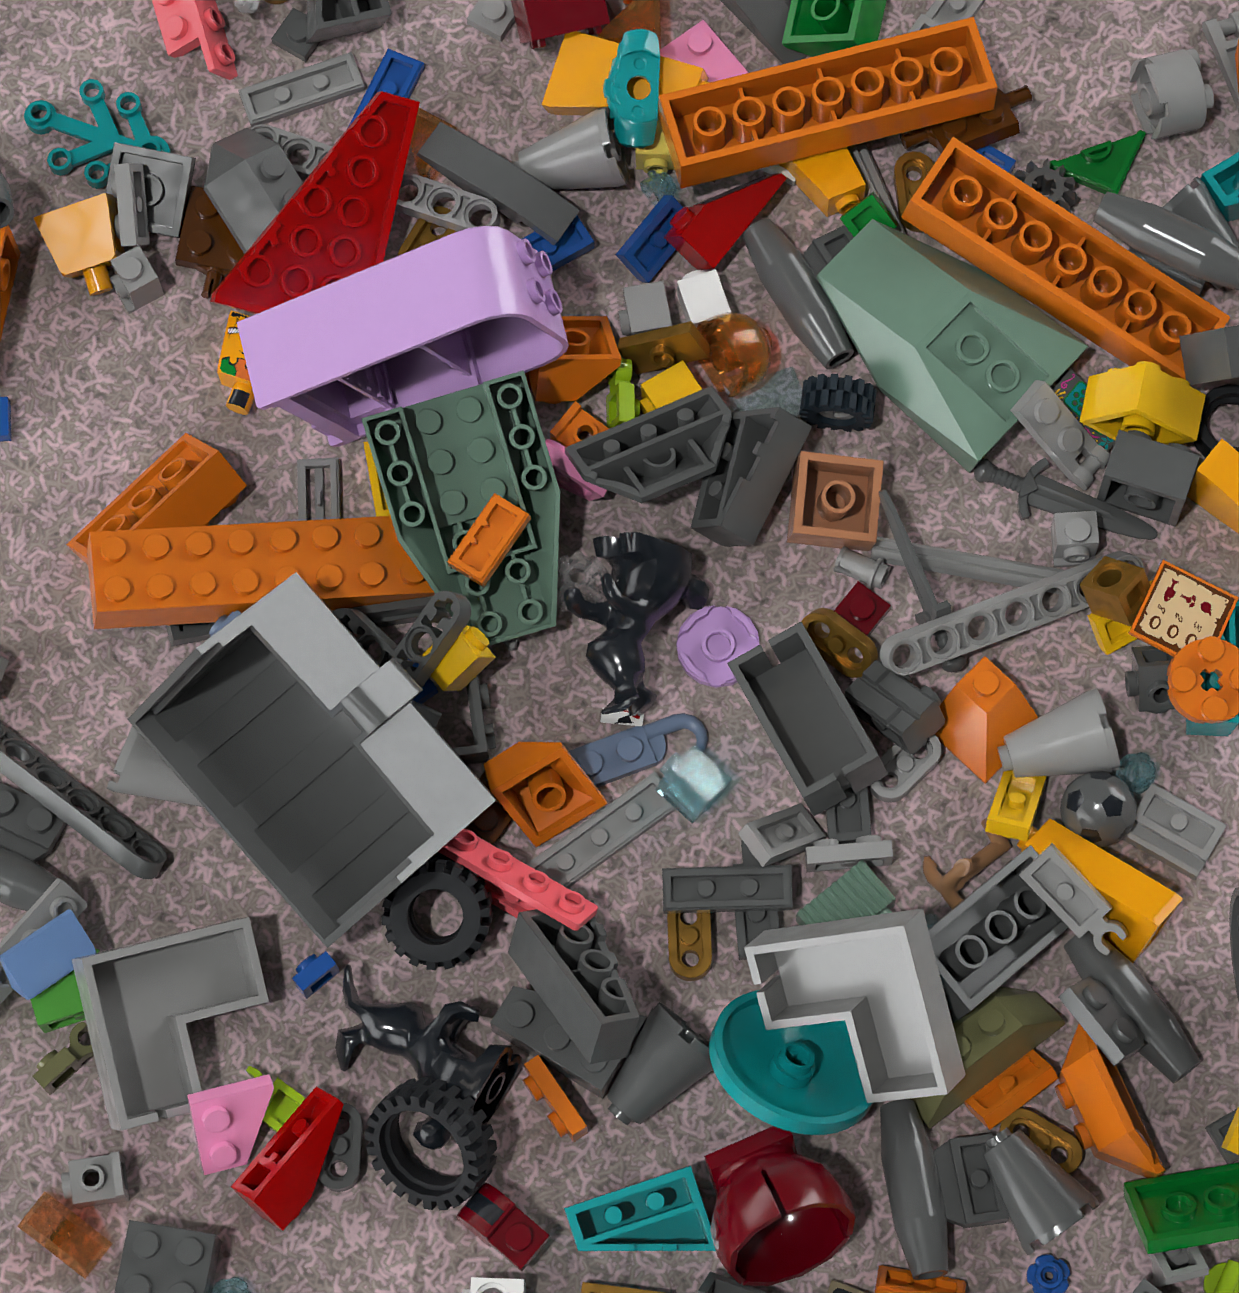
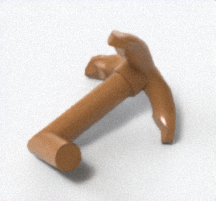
M985 818L981 822L984 830L986 828L987 818ZM986 832L990 843L971 858L959 859L945 875L939 873L937 870L938 866L931 859V856H924L923 873L928 883L940 892L949 907L953 909L963 900L958 891L964 887V884L1012 848L1008 838Z

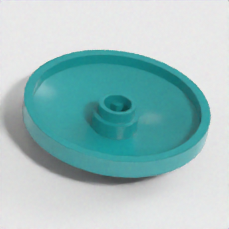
M759 990L737 997L723 1009L709 1040V1055L712 1068L726 1092L750 1114L774 1127L806 1135L838 1133L854 1126L867 1114L873 1103H867L845 1020L766 1030L756 994Z

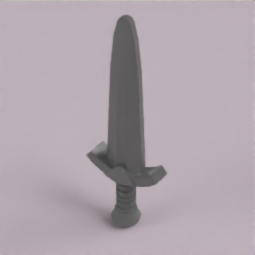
M1046 457L1033 465L1023 478L1019 475H1014V473H1009V471H1003L1001 468L998 469L988 459L981 460L975 467L974 477L979 483L994 482L996 485L999 484L1001 487L1004 486L1019 493L1017 508L1021 521L1030 517L1028 506L1052 514L1096 511L1099 529L1137 539L1153 540L1157 537L1158 532L1145 521L1106 502L1041 475L1040 473L1048 469L1050 465Z
M886 490L879 491V497L887 521L923 609V612L915 614L916 622L920 625L950 614L951 605L947 600L938 604L889 494ZM939 630L933 635L935 636V641H937V646L940 648L939 650L945 647L948 636L945 630ZM961 655L945 661L942 668L946 672H957L965 666L966 658Z

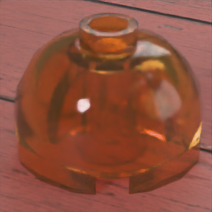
M733 312L715 315L698 324L697 329L711 346L709 358L698 361L719 392L725 391V386L730 392L728 397H735L762 382L771 365L772 339L765 328L761 327L759 323L748 315ZM738 368L741 371L738 375L730 377L726 375V373Z

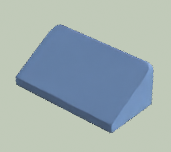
M68 909L1 954L0 961L12 989L25 999L30 1000L74 970L72 959L97 952L73 911Z

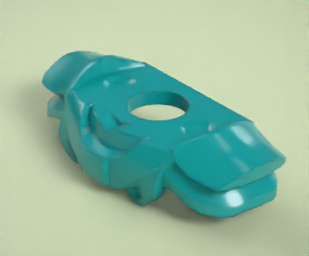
M646 29L630 30L623 34L622 41L618 45L617 57L612 59L608 79L604 80L603 85L604 98L607 99L610 110L609 119H614L615 137L621 145L630 148H645L652 145L655 140L658 121L659 40L656 33ZM642 77L649 82L651 90L646 98L638 100L629 95L627 84L632 78Z

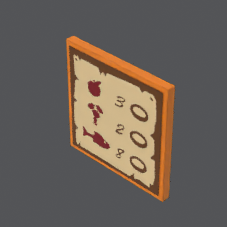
M1162 560L1128 634L1174 657L1180 649L1192 641L1201 640L1209 636L1221 639L1239 597Z

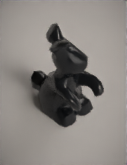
M640 532L620 533L619 538L599 536L593 539L596 557L605 559L612 566L611 574L607 572L600 578L602 592L607 600L591 603L583 598L580 588H568L564 592V602L567 610L578 618L592 620L607 629L588 643L586 659L594 672L614 690V699L602 709L601 713L611 714L628 709L630 716H641L653 706L657 699V695L646 688L643 683L645 657L641 644L654 623L664 617L680 601L686 608L702 609L707 602L709 589L704 581L691 574L692 554L681 546Z
M347 964L344 968L342 990L345 1006L356 1014L362 1023L354 1027L338 1030L335 1049L340 1069L342 1071L348 1069L353 1050L359 1043L373 1046L386 1054L403 1056L412 1064L417 1073V1080L421 1077H430L431 1083L437 1079L446 1081V1090L453 1085L462 1090L459 1096L462 1100L469 1095L476 1101L471 1107L472 1110L476 1112L482 1109L487 1116L482 1125H487L503 1101L523 1063L522 1057L519 1054H513L511 1045L490 1044L479 1057L457 1045L464 1026L468 1021L478 1022L482 1009L479 1006H470L462 1001L445 1004L439 1015L426 1026L422 1008L413 1003L369 1004L360 1000L354 986L351 965ZM430 1116L424 1121L417 1122L413 1132V1136L421 1146L432 1150L441 1149L450 1140L452 1135L438 1120Z

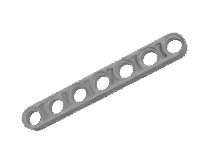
M260 124L251 128V130L258 134L270 137L274 142L278 143L288 160L291 153L297 149L309 151V158L305 163L301 165L292 164L302 180L307 179L333 147L270 125ZM404 170L400 189L407 185H414L419 191L416 198L412 201L403 202L398 199L395 211L415 218H421L429 223L458 232L467 228L478 227L471 224V216L476 211L483 209L492 213L490 222L485 226L500 227L501 219L498 209L493 201L488 198ZM449 197L455 200V206L449 213L438 214L434 211V205L439 199Z
M1116 551L1105 555L1120 561L1128 560L1130 564L1144 568L1145 571L1142 560L1128 552ZM1104 556L888 637L882 644L880 660L883 666L898 675H911L1088 608L1089 605L1085 596L1080 594L1079 584L1081 579L1091 572ZM1050 588H1056L1059 593L1058 602L1053 608L1045 610L1042 605L1043 595ZM1013 602H1019L1022 607L1021 616L1016 622L1008 624L1005 619L1006 609ZM976 616H982L985 621L984 630L979 636L971 638L968 633L969 622ZM939 630H945L948 636L945 647L940 651H932L930 641L933 634ZM901 644H907L910 648L909 659L903 665L896 666L893 662L894 650Z

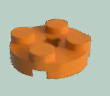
M1214 636L1192 641L1180 649L1170 661L1167 669V682L1169 686L1167 691L1174 708L1188 720L1201 724H1218L1238 715L1239 649L1230 642ZM1202 671L1208 674L1212 672L1217 674L1219 677L1217 682L1220 685L1218 691L1214 688L1206 691L1201 687L1204 682L1203 677L1200 675Z

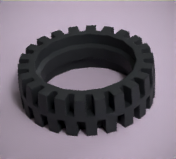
M421 1077L418 1081L415 1078L409 1079L385 1096L368 1118L366 1124L369 1127L365 1131V1139L370 1141L366 1146L368 1155L377 1156L371 1162L375 1171L382 1169L385 1171V1174L380 1179L386 1186L393 1181L397 1185L393 1192L400 1198L405 1193H408L409 1203L417 1206L423 1200L424 1209L433 1210L438 1206L439 1211L448 1210L451 1206L455 1208L461 1205L487 1180L493 1171L492 1167L496 1164L497 1156L493 1155V1153L497 1150L496 1140L489 1139L494 1134L492 1125H482V1122L487 1117L482 1109L476 1112L472 1110L471 1107L476 1101L469 1095L462 1100L459 1098L462 1091L460 1088L453 1085L446 1090V1081L437 1079L431 1083L430 1077ZM415 1111L424 1113L438 1120L452 1134L461 1150L464 1165L460 1176L440 1175L425 1168L411 1155L401 1137L399 1127L401 1112Z

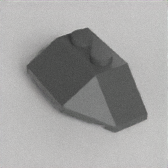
M249 128L242 129L213 143L204 184V191L244 254L303 183L280 145Z
M710 386L565 447V454L584 481L639 503H644L716 472L732 420V412L713 386Z

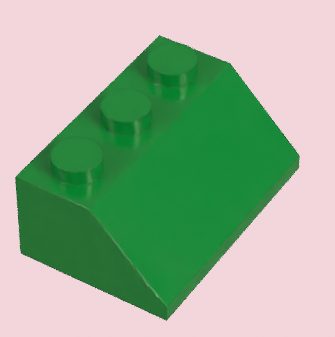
M791 0L782 44L788 49L814 57L878 41L887 0Z

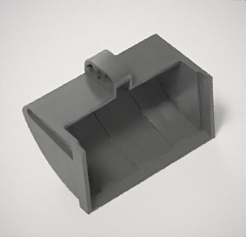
M297 572L199 645L127 719L327 948L496 801L487 787L411 702L423 689L395 657L391 658L383 666H380Z

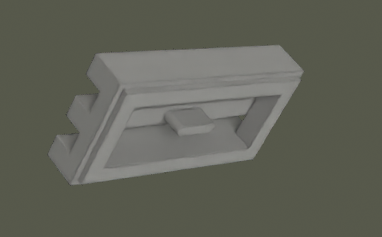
M338 457L297 459L298 521L308 520L307 469H314L316 520L324 519L323 468H330L331 519H341Z

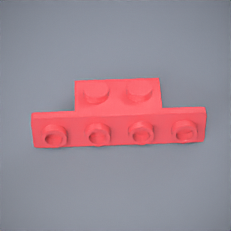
M152 0L168 56L173 58L184 56L201 45L209 72L228 80L238 76L234 64L235 54L228 44L224 30L225 20L218 10L216 0Z
M463 829L438 851L477 874L478 878L481 876L486 882L485 888L487 892H491L493 899L491 904L515 918L518 917L519 912L537 909L568 928L578 931L597 913L598 906L585 899L580 893L571 891L549 878L545 873L533 869L514 858L509 852L493 846L468 829Z

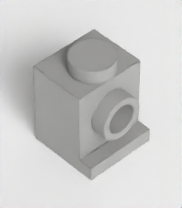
M139 245L110 260L115 275L110 277V280L128 314L164 295L159 278Z
M1096 511L1054 513L1050 527L1054 568L1073 567L1094 560L1099 545Z
M119 1151L111 1152L109 1155L68 1161L69 1172L61 1174L64 1198H72L73 1205L77 1209L130 1201L125 1158ZM90 1172H97L100 1176L99 1182L94 1186H86L85 1177Z

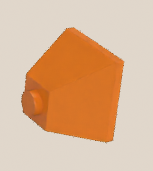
M561 316L569 346L567 351L557 360L529 371V381L535 401H543L549 404H558L562 401H577L621 366V356L607 316Z
M984 656L953 687L939 706L944 715L945 724L935 735L940 743L986 784L1002 768L997 747L1005 745L1003 737L1037 719L1038 716L1017 685Z
M517 742L484 763L490 792L535 847L540 846L607 804L605 797L561 742Z

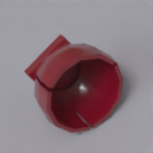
M772 1126L704 1156L717 1196L710 1229L716 1254L727 1272L739 1284L742 1283L743 1286H771L801 1277L830 1260L850 1239L849 1235L853 1234L856 1215L850 1197L835 1177L821 1163L797 1153L793 1135L790 1131Z

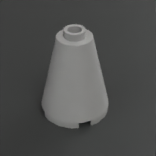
M608 107L597 108L519 151V160L513 162L514 165L551 190L620 187L629 182V170L624 147H620L615 137L614 119H609L610 110Z
M1098 689L1086 691L1003 737L1005 745L997 747L1004 772L1012 770L1014 777L1017 778L1087 774L1100 771L1112 773L1113 771L1120 770V760L1113 731L1105 717L1107 712Z
M132 725L114 768V774L120 776L119 781L116 783L109 780L107 789L117 793L203 807Z

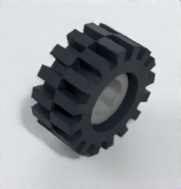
M818 374V377L810 376L808 380L803 381L799 411L802 421L807 420L806 423L811 426L817 424V428L820 429L828 427L831 430L843 429L846 432H852V429L863 431V428L868 429L873 424L877 390L873 388L874 385L871 383L865 384V380L860 378L852 380L853 376L845 375L844 378L839 377L838 374H831V377H827L825 374Z

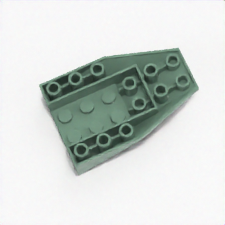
M874 219L816 276L878 389L969 473L1019 421L1010 410L1035 380L1045 381L1052 388L1088 348V345L986 272Z
M524 370L403 408L401 406L361 418L397 539L435 594L440 591H452L464 595L471 606V617L467 625L478 628L489 640L488 646L556 626L560 489ZM496 493L530 514L531 520L485 587H482L450 567L447 561L493 494ZM448 603L445 608L452 617L454 614L450 609L452 604Z

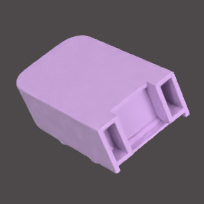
M498 226L467 228L238 321V331L256 406L261 410L280 407L310 423L313 429L327 436L330 446L338 447L366 436L361 418L483 384L485 381L522 370L527 373L557 360L567 351L569 343L561 317L562 303L557 292L554 290L551 279L552 265L547 254L544 251L538 252L526 238L521 240L507 229Z

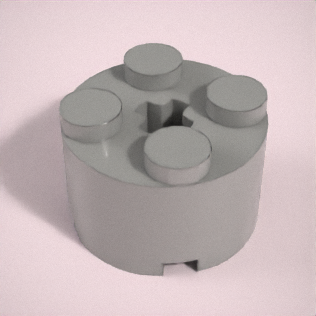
M1181 49L1134 61L1131 66L1130 82L1137 81L1138 93L1131 95L1132 104L1142 130L1146 134L1153 133L1151 139L1155 140L1200 129L1205 123L1207 109L1214 106L1213 91L1209 84L1203 83L1200 73V57L1195 49Z

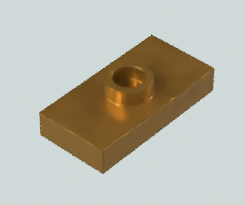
M692 321L622 337L619 339L618 350L625 359L632 360V369L636 374L671 367L682 360L688 363L709 358L711 347Z

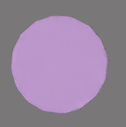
M715 605L706 606L690 614L680 627L676 643L678 661L686 674L700 684L715 688L732 686L737 683V680L727 663L758 646L759 636L750 618L738 609L728 606L726 608L721 606L715 607Z

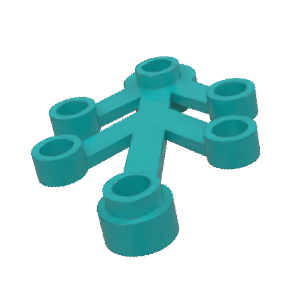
M95 79L84 81L80 86L79 92L84 104L90 107L98 127L56 113L54 106L44 100L32 102L24 113V119L29 130L35 134L43 135L56 130L90 142L70 151L64 148H55L48 154L47 162L54 174L59 176L70 173L76 166L113 152L114 142L171 153L164 139L150 135L141 115L142 105L140 99L133 92L122 93L116 100V106L120 116L128 119L135 140L119 135L104 101V88ZM91 89L99 90L95 97L86 96V93ZM127 102L136 103L135 107L131 110H124L122 108ZM39 110L47 112L43 118L36 119L33 117ZM63 157L67 159V162L62 166L54 165L55 160ZM92 161L87 164L84 169V175L89 186L100 189L107 185L111 163L106 165L101 161ZM100 170L104 172L103 176L99 179L91 178V174L94 171Z

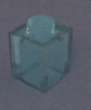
M694 745L683 756L676 752L666 761L660 769L664 777L655 790L693 824L719 799L732 779Z

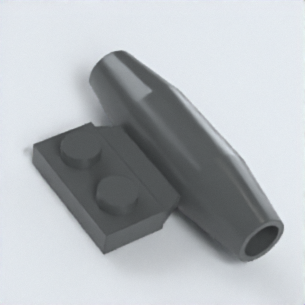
M1109 191L1106 192L1093 222L1130 247V252L1199 297L1205 281L1239 290V248L1218 233L1156 204Z
M769 218L761 219L750 225L742 234L743 240L760 281L793 333L826 369H832L844 363L852 356L854 351L842 322L816 276L854 238L853 235L843 225L814 239L802 255Z
M1 782L0 903L12 908L28 911L57 879L56 876L36 862L51 854L67 823L33 797Z
M1089 930L1080 938L1077 935L1072 937L1064 945V949L1082 980L1068 987L1058 998L1111 1064L1115 1066L1133 1056L1136 1052H1139L1173 1084L1198 1066L1201 1061L1176 1017L1132 962L1105 938L1104 941L1112 949L1107 956L1100 953L1094 945V935Z
M909 1099L892 1101L880 1107L881 1162L894 1229L913 1279H934L948 1273L947 1222L961 1226L964 1229L1006 1223L1009 1219L1008 1212L984 1157V1154L990 1150L986 1142L993 1136L991 1133L953 1138L933 1151L915 1102Z

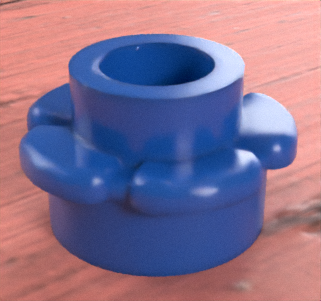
M1050 1254L1037 1257L1036 1263L1030 1265L1026 1273L1027 1282L1032 1284L1033 1292L1065 1293L1069 1287L1067 1279L1070 1276V1270L1068 1265L1061 1259L1056 1260ZM1047 1272L1053 1275V1279L1050 1281L1045 1279V1273Z

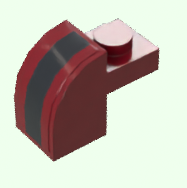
M487 1182L483 1183L456 1215L458 1221L486 1245L495 1248L521 1272L551 1238L547 1232L518 1209L514 1202Z

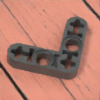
M452 591L436 593L422 610L399 645L395 644L365 614L358 610L338 608L333 613L343 624L346 620H349V628L355 634L361 635L359 638H355L367 651L372 643L377 641L380 644L382 652L380 659L377 661L380 666H383L391 658L395 657L422 688L467 625L471 617V606L468 599L460 593ZM448 603L452 604L450 608L454 613L452 618H447L448 611L445 607ZM432 623H438V625L433 627ZM428 633L432 637L433 646L428 655L421 656L418 650V642L424 634ZM414 662L418 663L419 666L413 667Z

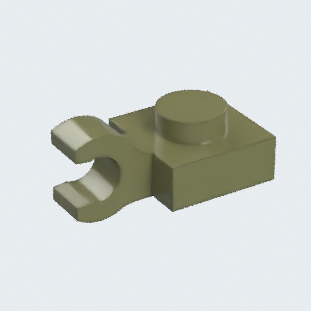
M84 1021L75 1025L71 1030L68 1048L64 1047L59 1052L56 1050L51 1051L37 1064L36 1068L38 1071L32 1077L49 1095L54 1093L82 1067L81 1064L94 1056L91 1044L84 1046L80 1043L82 1035L88 1031Z

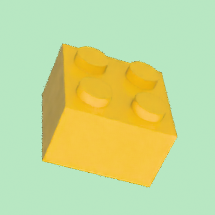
M1140 361L1134 366L1121 369L1110 368L1107 372L1089 376L1079 422L1113 440H1116L1119 430L1125 432L1137 430L1148 434L1153 441L1166 445L1169 443H1189L1197 441L1206 395L1192 388L1187 380L1172 377L1161 371L1159 365L1153 362Z

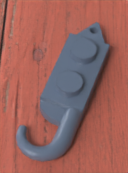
M685 713L674 714L644 726L632 727L568 752L594 785L600 787L660 764L666 754L665 735L682 729H689L695 734L697 739L696 745L686 755L687 760L690 761L699 757L706 749L708 734L703 723L695 716Z

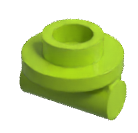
M1228 1259L1227 1263H1220L1210 1268L1209 1275H1206L1203 1280L1204 1293H1239V1263Z

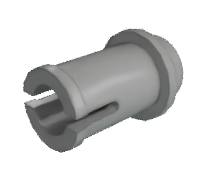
M845 546L841 549L834 567V572L842 573L864 582L870 590L874 587L881 589L890 571V566L884 564V559L878 558L876 561L849 550Z

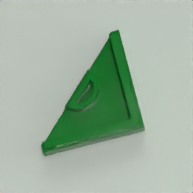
M1139 130L1135 135L1114 142L1110 140L1081 150L1079 154L1059 161L1052 160L1050 161V169L1055 170L1064 165L1066 169L1064 177H1074L1076 183L1106 194L1107 191L1118 194L1141 147L1146 132Z

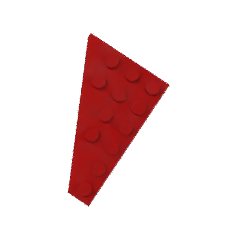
M383 91L377 92L212 293L210 302L258 314L382 263L385 257L420 102Z

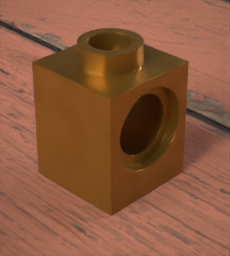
M1104 556L1083 579L1080 587L1092 614L1132 626L1150 587V583L1144 568Z

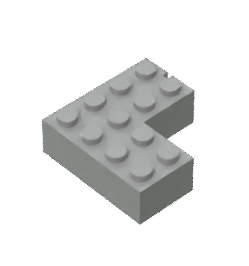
M923 908L764 930L744 947L754 985L762 984L779 969L780 975H776L756 993L766 1030L845 1020L867 1103L945 1095L965 1077L966 1073Z
M249 917L236 918L72 959L111 1129L122 1131L159 1121V1117L171 1118L190 1113L187 1095L200 1092L201 1086L186 1023L269 1002Z

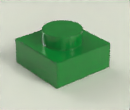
M874 191L840 217V220L853 237L872 219L893 229L898 225Z

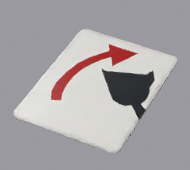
M628 710L601 714L600 722L642 726L644 714L641 716H630Z

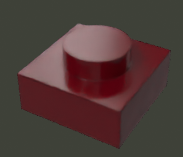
M857 581L835 608L834 612L869 637L891 610V605Z

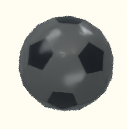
M1090 772L1077 777L1067 786L1061 799L1060 815L1063 826L1098 847H1106L1120 842L1130 832L1136 818L1137 806L1133 792L1118 776L1107 772Z

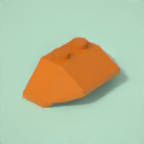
M1078 1022L1058 1076L1060 1084L1055 1086L1057 1096L1065 1110L1072 1108L1079 1124L1074 1125L1073 1128L1078 1142L1083 1150L1090 1148L1097 1159L1146 1178L1162 1176L1166 1170L1159 1159L1116 1065L1113 1066Z

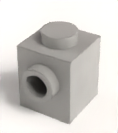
M664 281L623 288L625 310L618 311L622 335L630 334L631 336L672 326Z

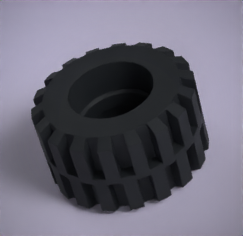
M440 856L431 857L384 898L382 905L384 913L381 918L382 925H386L387 932L385 936L388 943L393 942L396 949L394 951L400 957L404 954L410 958V964L416 967L419 963L427 965L426 970H436L437 967L444 966L446 970L455 967L459 962L464 963L481 947L493 920L494 910L491 909L493 899L491 892H487L485 888V880L481 876L478 878L472 871L450 858L443 860L440 859ZM430 889L444 890L458 900L463 911V920L456 932L448 936H434L425 932L417 924L413 914V905L416 898L422 892Z

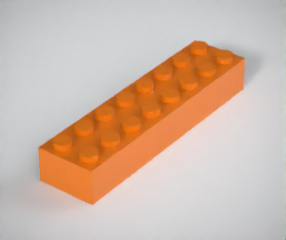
M970 17L659 95V120L677 179L682 189L994 110L998 86L975 19Z
M954 137L951 138L901 218L1129 366H1134L1140 361L1153 362L1161 367V371L1170 376L1186 380L1179 336L1224 328L1230 319V316Z
M391 516L89 533L87 558L94 629L216 622L221 616H229L237 610L243 613L295 572L311 586L331 610L435 595V592L399 543Z

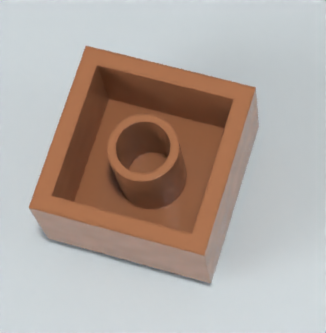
M800 451L794 462L787 543L839 549L845 546L850 550L870 551L877 540L880 507L879 491H881L884 461Z

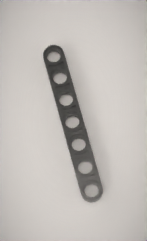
M0 722V773L133 875L142 879H153L158 876L167 859V854L159 843ZM10 756H12V757L15 756V757L21 759L23 762L18 761V760H15V759L11 758ZM42 781H48L52 783L55 787L47 785ZM75 806H81V807L84 808L86 811L80 810V809L76 808ZM107 831H113L117 833L120 837L112 835ZM140 856H146V857L149 858L152 862L147 861V860L141 858Z

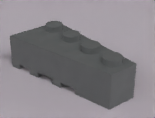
M537 909L519 912L508 954L587 1062L595 1064L628 1057L640 1016L625 979L619 978L617 973L618 961L614 952H609L605 943L607 934L603 924H598L594 916L578 931H574Z

